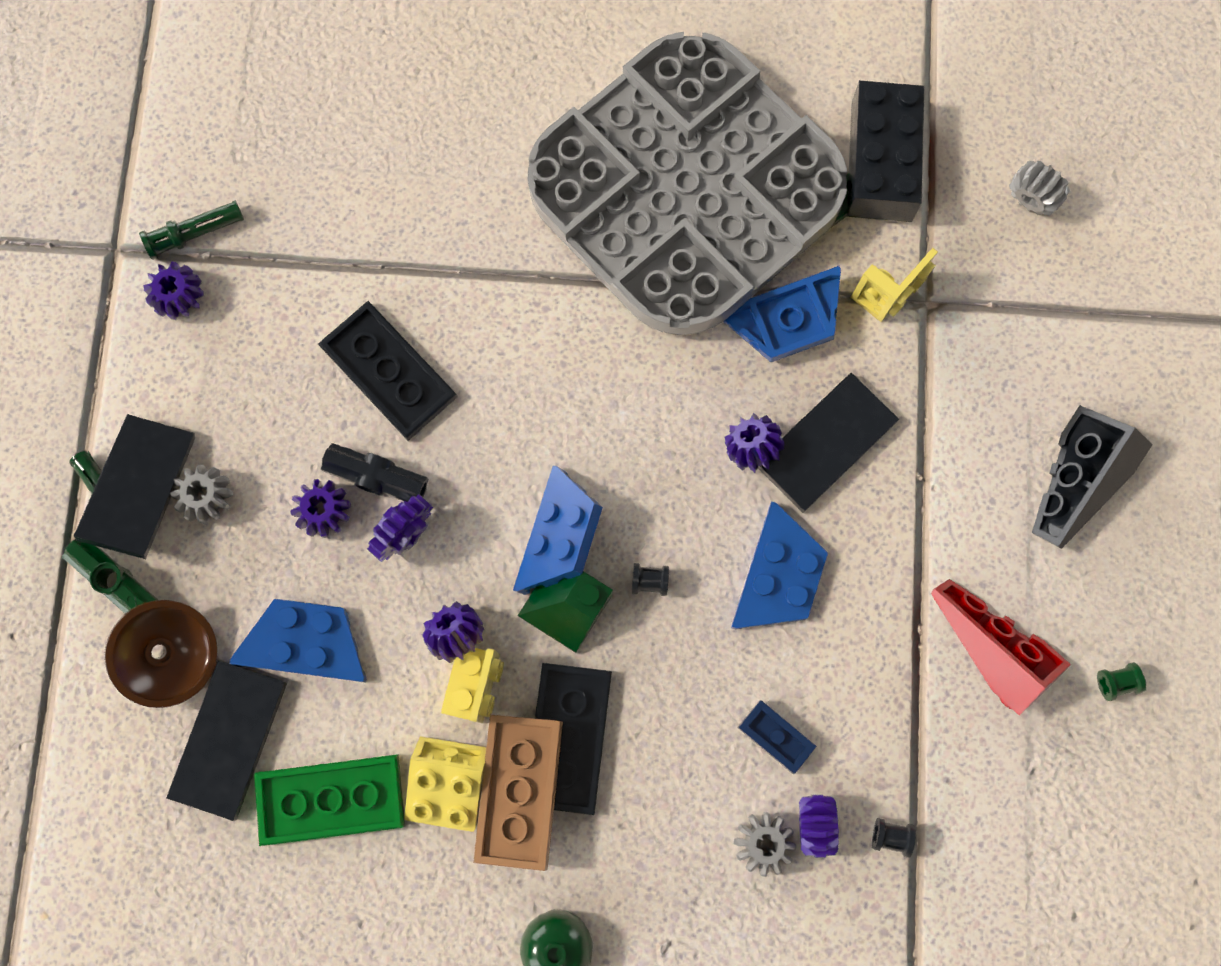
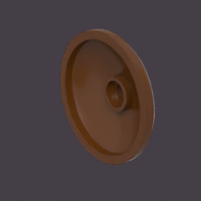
M155 600L140 604L125 613L112 628L104 652L106 671L114 687L124 697L136 704L152 708L178 705L196 695L206 685L214 671L217 660V641L214 631L200 612L184 603L172 600ZM162 645L164 648L163 655L154 658L152 656L153 647Z

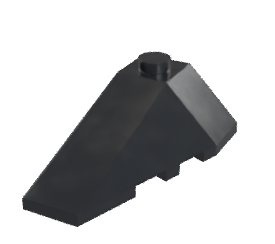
M1079 405L1061 433L1058 443L1061 447L1057 462L1052 463L1049 473L1052 475L1048 492L1042 496L1032 530L1034 535L1061 549L1135 473L1153 445L1135 427Z

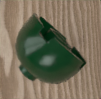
M554 909L540 914L528 924L521 938L520 956L523 966H589L592 959L593 942L589 930L581 918L569 911Z

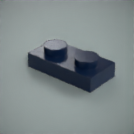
M762 700L757 702L737 727L792 774L799 770L817 747Z

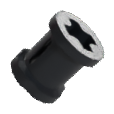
M634 563L632 594L644 591L658 592L661 596H667L669 566L663 565L662 568L640 567L639 563Z
M877 818L873 829L872 849L880 851L883 848L902 852L904 857L910 858L915 846V825L907 824L904 827L885 823L884 819Z

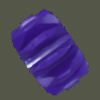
M171 261L168 269L158 264L159 273L156 275L147 273L152 283L143 285L144 291L148 294L145 298L146 303L150 307H154V312L159 316L164 317L167 314L170 319L176 320L180 312L184 317H189L188 309L191 306L200 309V304L195 299L204 296V291L199 287L202 281L198 275L193 274V270L189 266L183 265L180 267L178 263Z
M753 413L749 420L740 417V424L738 426L729 425L730 434L724 437L727 455L742 471L749 467L750 470L756 473L758 467L762 465L769 470L770 460L779 461V451L784 449L782 432L779 425L773 423L767 415L759 419Z
M314 479L313 489L308 488L305 484L301 485V491L305 493L303 497L298 495L292 496V500L300 505L290 510L292 516L299 517L295 525L299 529L306 528V534L314 537L319 531L321 537L327 538L329 527L337 533L340 532L341 527L337 524L339 519L347 522L350 518L342 512L351 507V503L348 500H342L346 495L343 488L335 490V483L331 480H328L323 486L319 479ZM319 503H323V507L326 510L321 515L316 507Z
M456 601L451 607L443 605L441 611L438 613L432 612L433 618L423 623L425 631L422 634L424 643L438 660L444 659L448 663L453 662L456 657L464 660L465 654L475 652V645L483 641L482 632L485 630L483 622L475 610L468 604L461 605Z
M811 795L802 797L799 801L801 850L805 856L826 858V856L836 855L839 850L837 806L833 797Z

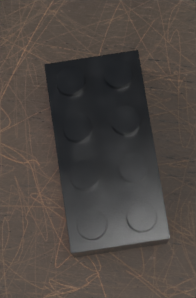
M859 80L851 104L847 217L903 222L913 221L922 204L924 86Z

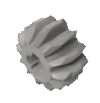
M1028 161L1017 171L1009 185L1012 191L1011 195L1018 199L1019 205H1024L1028 211L1032 210L1037 215L1044 214L1050 216L1062 206L1070 192L1067 186L1069 182L1061 177V172L1055 171L1052 165L1046 166L1042 161Z
M201 464L197 465L195 473L189 468L184 469L186 477L184 481L178 478L174 479L175 484L180 487V490L173 491L170 494L172 498L179 500L174 508L180 513L184 512L185 519L193 521L197 518L198 522L206 524L209 515L215 520L220 519L218 511L220 507L226 510L230 509V505L224 501V498H229L234 494L232 490L225 488L230 483V480L225 475L220 476L219 469L211 467L207 470V467ZM205 488L207 490L206 496L201 495L203 499H198V493L203 494L202 489Z
M763 812L761 824H759L755 815H749L748 818L752 828L748 829L742 824L738 826V830L746 834V838L734 839L735 845L746 847V849L736 854L737 859L741 861L751 857L746 865V869L749 872L755 870L759 864L760 875L766 877L769 864H771L774 872L780 874L782 869L778 861L782 859L787 864H791L793 861L790 856L784 854L785 849L796 850L797 845L795 843L785 842L784 840L794 834L793 829L785 828L779 831L783 826L784 819L778 816L771 824V816L768 812ZM767 834V838L773 841V848L767 847L768 853L763 854V850L757 847L756 843L758 839L763 840L762 835Z

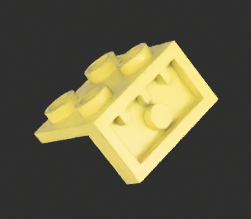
M932 248L900 285L894 282L893 276L888 271L878 269L872 264L861 277L850 298L880 322L888 314L894 317L905 305L910 295L922 286L927 276L935 268L936 265L932 263V260L938 251Z
M475 648V652L465 654L464 660L458 657L455 658L441 709L442 714L478 723H483L484 717L490 718L495 703V696L490 695L493 682H500L504 662L499 659L500 654L497 651L487 648V651Z
M420 736L410 759L405 820L473 832L477 823L486 747Z

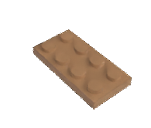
M490 715L473 863L539 871L548 870L562 721Z

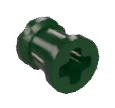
M1135 662L1129 663L1123 669L1110 672L1104 669L1097 673L1099 690L1107 701L1116 700L1118 695L1130 692L1140 694L1146 691L1145 677L1141 668Z

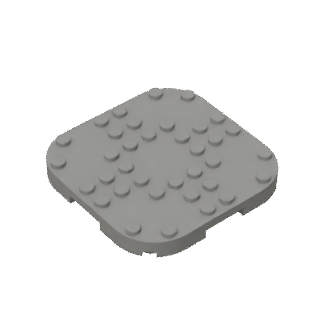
M678 32L652 42L623 66L622 75L579 110L572 107L556 120L535 142L529 156L527 177L532 203L545 224L637 319L653 329L677 335H688L706 331L722 323L830 229L840 213L847 191L846 164L839 148L832 139L807 115L800 118L760 79L761 71L736 47L720 37L703 32L702 37L684 36V32Z

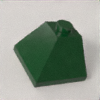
M583 571L579 576L561 579L557 584L548 587L543 585L536 586L517 616L577 653L613 596V589Z

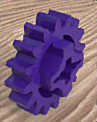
M418 494L416 497L412 496L408 502L404 501L395 507L391 506L383 514L380 522L373 528V535L375 537L369 541L368 544L370 546L367 550L380 562H383L385 559L389 560L393 554L400 555L406 549H411L428 527L425 520L432 514V505Z

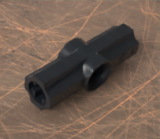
M331 443L322 458L321 470L323 472L350 481L356 487L375 495L383 496V494H386L398 500L408 502L412 496L416 497L418 494L424 497L429 481L427 477L395 466L394 462L373 453L364 455L350 448Z

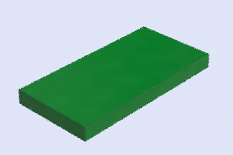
M399 754L254 773L259 846L405 827Z

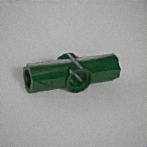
M74 539L64 549L62 558L85 577L95 591L105 595L123 613H127L140 604L158 600L133 578L132 573L128 569L120 566L100 547ZM116 572L117 581L111 588H108L107 579L110 574Z

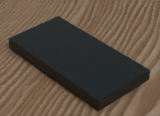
M369 301L364 303L318 343L320 348L407 441L458 397L452 388Z
M850 373L782 438L784 449L779 451V461L770 460L769 470L763 467V465L759 466L758 469L804 513L899 421V418L854 374Z
M127 414L74 533L75 540L146 560L171 499L170 493L176 487L174 479H179L194 443L195 434Z
M218 660L166 799L236 821L287 683Z
M542 663L535 719L563 722L554 810L595 815L612 671Z

